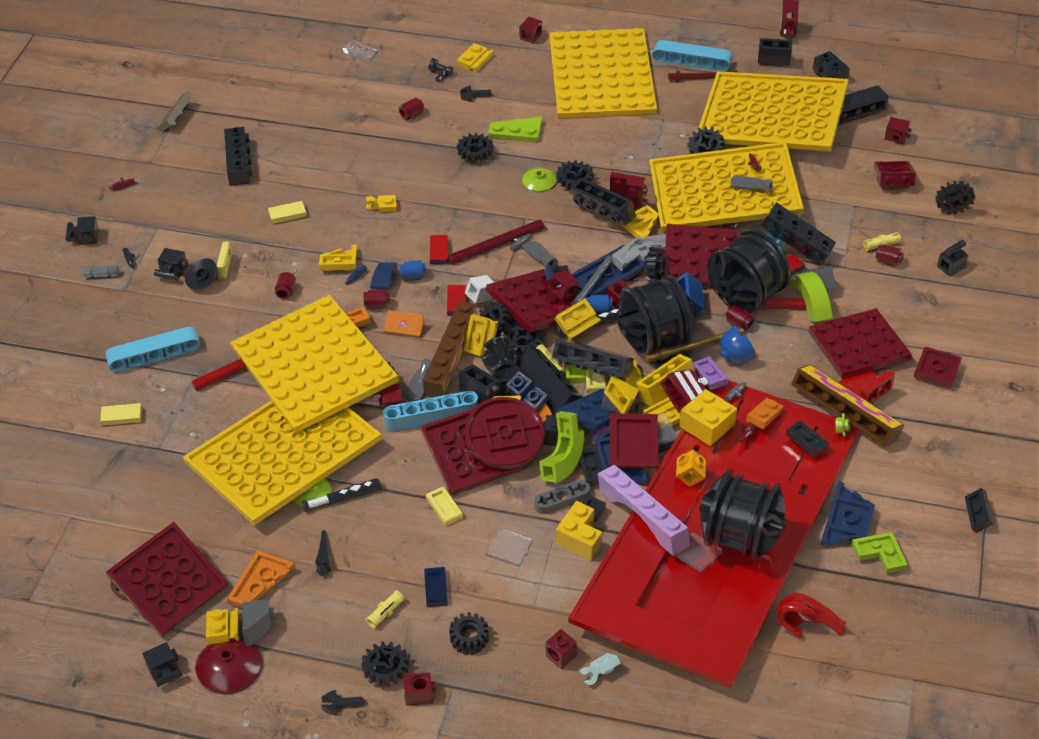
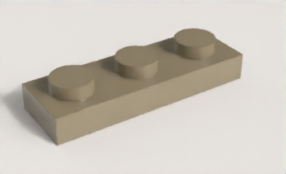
M187 91L180 96L157 128L162 132L167 128L171 129L176 124L175 119H178L184 113L182 110L191 103L189 100L193 94Z

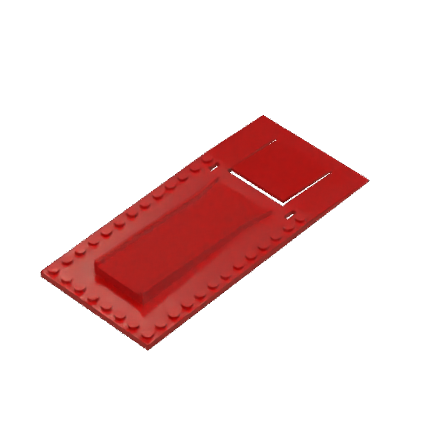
M727 380L728 384L713 390H709L708 387L706 389L726 401L725 396L739 383ZM747 386L740 392L742 393L741 397H734L728 402L738 408L740 402L743 403L736 415L735 425L727 431L716 454L713 451L721 437L710 446L682 428L645 489L650 496L688 527L690 546L672 556L659 544L648 525L633 510L568 617V623L730 689L859 432L858 428L850 424V431H846V437H843V433L836 432L837 417ZM768 398L784 406L782 413L764 429L757 426L747 440L742 443L739 442L740 436L743 433L742 427L750 425V422L746 421L747 415L762 401ZM801 420L812 430L818 428L816 433L829 442V448L816 457H813L806 451L793 475L804 449L786 435V429ZM692 449L699 450L698 454L702 455L706 460L705 479L689 487L676 476L677 458ZM728 468L734 470V478L739 473L748 481L761 485L764 482L770 483V489H772L775 483L781 484L786 509V526L782 537H779L771 549L761 556L757 562L752 561L751 552L746 557L742 555V551L726 546L716 547L715 541L710 547L704 545L700 522V502L704 493L708 491L709 487ZM802 488L807 489L804 496L799 494Z

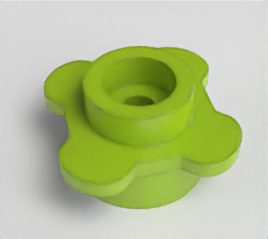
M842 413V417L836 418V432L843 433V437H846V431H850V420L845 418V413Z

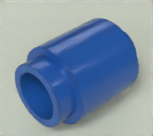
M415 260L400 264L401 279L423 278V274H426L425 263H422L421 260Z
M590 295V297H586V300L596 314L605 313L612 309V298H608V295Z

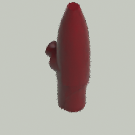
M749 153L750 162H748V166L751 165L756 172H759L761 170L759 162L753 154Z
M122 177L119 182L109 186V189L127 187L135 184L134 178L124 180Z
M752 423L748 427L744 425L739 442L742 443L747 440L757 426Z

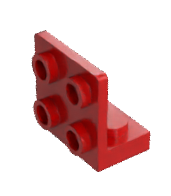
M888 370L883 374L877 375L870 371L844 378L838 381V383L869 403H872L892 390L895 373Z

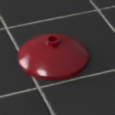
M239 637L237 641L235 638H232L227 642L208 644L197 657L195 664L196 675L200 684L210 692L222 695L238 693L248 688L259 676L262 666L261 655L254 644L246 647L242 637Z

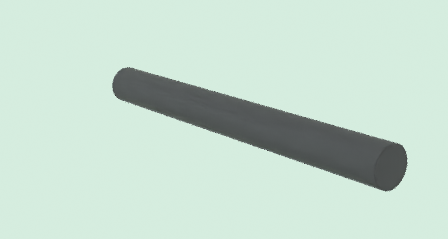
M612 256L606 257L575 298L574 304L585 299L612 263Z

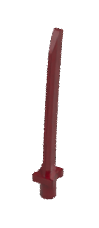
M676 70V73H668L667 78L679 83V80L712 79L716 77L717 72L680 73L679 70ZM736 70V71H724V72H734V73H738L737 70Z

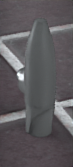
M531 234L515 238V243L510 246V249L514 251L529 240Z
M746 382L734 387L725 396V400L729 402L734 397H741L742 393L740 392L746 386Z

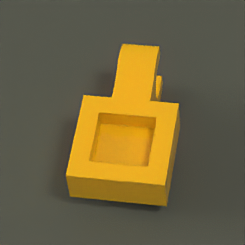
M395 195L378 196V199L372 196L366 197V203H371L366 204L368 211L379 209V213L397 212Z

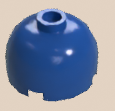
M733 326L720 339V347L722 349L720 355L725 361L729 360L733 364H745L756 357L753 354L755 349L745 334L741 336L738 333L740 329Z

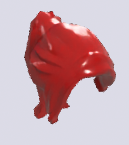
M791 593V595L780 601L777 609L780 625L791 631L798 638L802 637L803 632L795 628V626L807 621L827 625L833 628L840 636L845 633L846 621L841 620L833 611L819 601L803 593Z

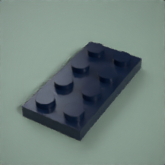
M625 245L616 248L572 273L571 275L580 281L578 289L582 290L607 256H612ZM637 258L621 271L612 261L586 297H590V295H603L611 284L621 279L625 282L643 272L644 262Z

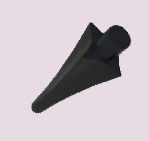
M322 530L315 564L317 565L316 572L320 576H326L327 571L331 572L327 551L326 531Z

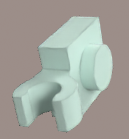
M606 653L591 662L590 666L582 668L580 670L581 674L590 673V678L584 681L585 684H594L599 673L608 674L614 671V667L620 664L617 655Z

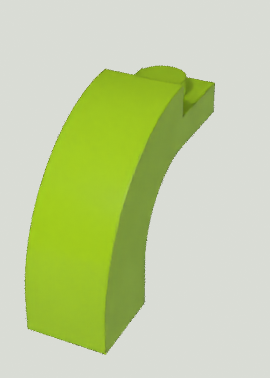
M813 271L795 275V280H790V287L798 289L803 295L808 320L818 322L833 318L830 300L820 277Z
M563 411L556 413L558 442L554 452L549 457L539 461L542 481L558 483L566 479L577 466L583 450L584 430H578L576 413Z

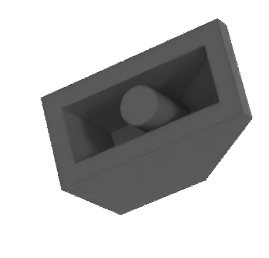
M832 266L802 271V273L815 272L822 280L827 293H830V289L836 288Z
M269 599L243 602V635L246 647L251 646L272 629L271 621L275 620L274 607L270 608Z

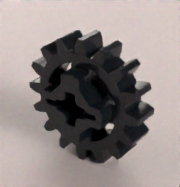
M707 126L704 127V130L698 128V132L693 131V137L688 138L689 143H687L690 154L724 150L725 142L723 141V135H720L719 130L714 132L713 127L710 130L707 129Z
M477 132L474 135L468 133V137L463 135L462 139L458 140L457 151L458 155H461V159L467 158V162L473 160L474 163L476 160L482 162L483 158L488 159V156H492L494 144L493 140H489V136L484 137L483 133L480 135Z
M574 160V162L568 161V164L562 163V167H558V171H556L557 183H561V187L566 186V190H569L581 178L591 182L594 180L593 168H589V164L584 165L583 161L577 163V160Z
M956 180L953 184L947 182L946 187L941 186V191L936 192L937 207L941 208V212L947 210V214L951 212L957 214V211L963 213V209H970L969 205L974 204L975 194L973 187H970L969 183L964 185L963 181L959 184Z
M651 245L647 253L648 255L644 257V274L647 275L648 284L660 280L665 273L666 255L663 254L662 245Z
M491 301L489 306L485 304V309L479 311V316L499 321L496 336L500 337L502 332L506 333L505 328L510 326L507 322L511 319L509 316L511 311L507 309L506 305L498 301L495 303Z
M516 322L514 327L508 326V330L504 333L509 338L508 348L516 347L517 353L521 355L528 346L537 348L543 343L542 330L529 333Z
M381 641V646L379 647L373 644V650L366 649V655L362 656L363 663H361L364 677L369 678L371 684L377 681L378 687L382 683L389 687L392 681L397 685V679L404 680L403 674L409 672V657H407L406 650L401 651L400 644L393 647L392 641L389 645H385L384 641Z

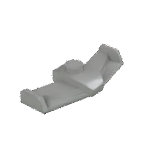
M665 234L631 240L630 243L612 255L613 264L622 271L637 258L644 262V257L648 255L647 253L651 245H662L663 250H665Z

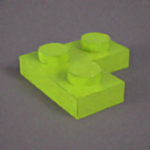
M893 532L852 540V547L859 561L879 557L886 574L907 569V562Z

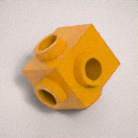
M692 449L677 458L676 476L690 487L705 479L706 460L702 455H699Z

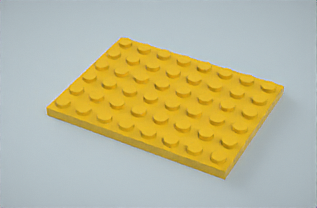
M644 28L549 33L558 119L657 114Z
M717 72L699 128L704 130V127L707 126L708 130L711 127L714 128V132L719 130L720 135H723L725 144L757 146L786 142L788 149L831 151L848 88V79Z
M786 142L649 160L661 232H666V224L706 227L765 219L776 202L795 215L804 214ZM749 153L753 154L759 162L761 168L759 172H756L751 165L748 166V162H750ZM738 175L762 180L772 179L773 189L771 192H765L763 190L733 188L731 186V178Z
M330 295L230 342L232 349L243 360L246 368L295 433L399 382L395 371Z
M269 401L183 456L184 463L255 526L381 441L382 434L349 407L295 433L273 402Z

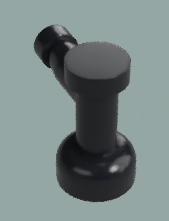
M435 58L430 60L428 70L432 72L440 71L435 78L438 83L442 81L445 75H452V66L441 65Z

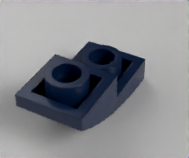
M380 262L374 271L370 289H389L393 284V275L398 270L397 263Z
M520 371L506 384L513 393L521 396L522 401L531 405L537 412L550 399L545 392L534 385Z

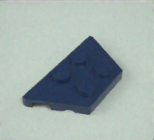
M599 389L556 409L554 416L556 417V413L561 411L576 413L578 425L596 431L610 424V413L621 412L604 393L605 390Z
M610 429L607 433L595 438L594 442L604 470L610 467ZM619 468L635 483L647 485L648 479L644 468Z
M838 481L820 546L852 543L853 539L867 537L875 505L869 500L862 498L856 491L851 492L844 487L845 483L842 481Z

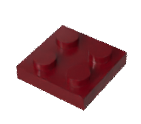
M925 346L914 372V378L952 388L962 357Z

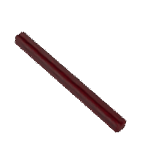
M539 219L448 255V261L453 265L512 242L515 238L535 233L544 229V223Z

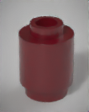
M413 98L399 107V113L403 119H411L423 113L424 104L422 100Z
M886 244L879 245L875 259H879V262L897 266L898 263L902 262L904 253L898 247Z
M289 272L279 274L275 286V294L278 298L288 299L292 295L296 283V277Z
M386 289L363 292L364 307L387 308V304H390V293H386Z
M738 305L730 306L725 313V316H727L726 321L738 328L742 327L748 330L753 324L754 317L752 314Z

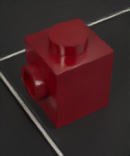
M890 117L884 140L905 144L906 138L910 139L912 129L909 128L911 121Z

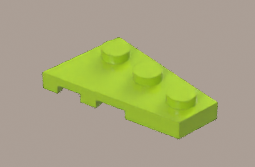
M542 116L491 122L488 131L489 139L538 143Z

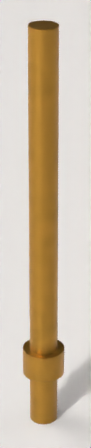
M742 327L739 328L740 331L738 333L744 335V329ZM724 333L696 340L690 344H682L669 349H659L655 353L645 355V361L647 363L658 359L662 361L675 354L720 342Z

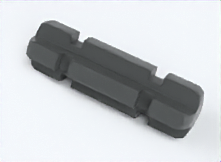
M108 266L93 267V269L87 267L83 269L84 278H92V276L94 278L109 277V275L111 277H118L119 267L110 266L111 268H108Z

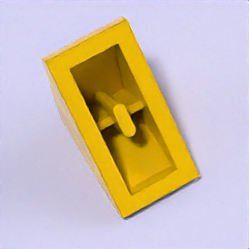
M611 377L604 393L621 413L627 414L639 389L616 377Z

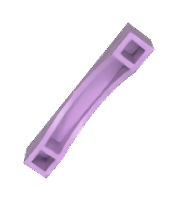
M613 465L598 473L600 492L611 502H621L634 510L648 525L659 544L672 556L690 546L688 527L618 467Z

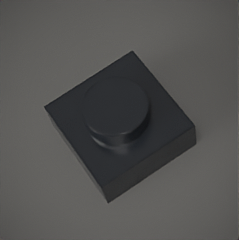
M587 495L583 501V504L594 509V521L596 522L605 510L606 502Z

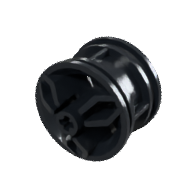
M748 229L740 233L729 246L710 255L706 265L709 282L717 296L729 307L738 305L750 313L757 310L769 296L786 288L791 279L790 265L781 247L769 235L756 229Z
M667 275L649 284L633 288L626 287L621 290L618 308V327L621 334L640 357L645 358V355L655 353L662 348L691 343L694 329V306L678 281L673 276Z
M730 468L704 493L699 506L704 545L710 547L715 541L716 547L726 546L742 551V555L746 557L751 552V559L755 562L771 549L779 537H782L787 522L781 484L775 483L772 489H770V483L764 482L761 485L748 481L739 473L734 478V470Z

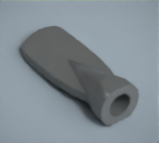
M735 175L731 178V186L737 189L771 192L773 180Z
M531 241L522 245L524 251L534 259L544 263L545 267L549 264L552 268L555 264H558V260L551 256L548 250L540 243Z
M422 360L421 367L417 370L406 389L407 397L412 401L421 400L424 395L423 379L432 360Z

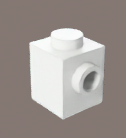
M487 275L470 278L465 294L475 304L491 301L493 298L485 289L487 284L494 283V281Z

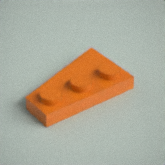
M257 550L227 598L228 604L243 609V602L259 600L295 569V563Z

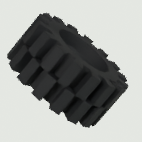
M467 612V616H464V613L460 614V619L456 616L454 622L451 621L450 643H452L454 649L457 648V652L460 653L463 650V654L467 655L468 651H471V655H473L475 650L479 653L482 651L481 647L485 649L486 643L489 641L488 623L484 621L482 616L478 618L476 613L474 616H471V612ZM472 629L477 631V635L466 638L461 636V632Z

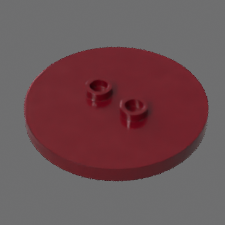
M495 397L477 405L466 420L465 441L468 449L476 459L493 468L514 469L524 466L539 454L544 443L545 428L542 418L531 405L516 398Z

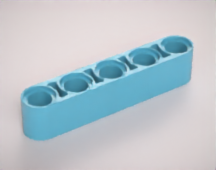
M659 40L652 54L656 61L718 71H727L733 58V54L729 50Z
M185 327L109 348L105 356L109 369L112 372H120L193 352L200 347V341L195 328Z
M465 391L388 406L383 411L385 428L391 432L416 428L473 409L478 405V396L473 391Z

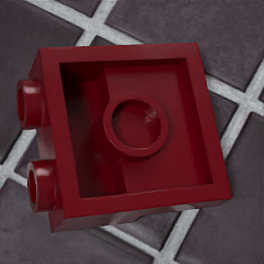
M909 161L874 162L879 186L883 188H891L892 186L908 188L909 186H915L916 172Z
M611 172L610 191L632 200L635 211L647 205L648 199L645 196L648 192V185H646L645 177Z

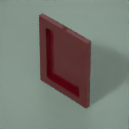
M610 413V467L615 465L618 468H659L658 414Z

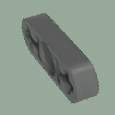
M578 480L538 494L534 500L535 510L538 513L547 514L573 505L576 501H584L587 495H590V485L586 481ZM560 494H565L568 496V498L565 500H560L557 498V496Z

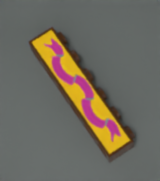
M463 301L458 302L423 379L425 397L434 398L445 395L464 352L470 316L472 314L477 315V304Z
M809 364L797 369L791 383L792 386L839 417H842V413H845V418L850 420V424L885 447L897 442L904 424Z

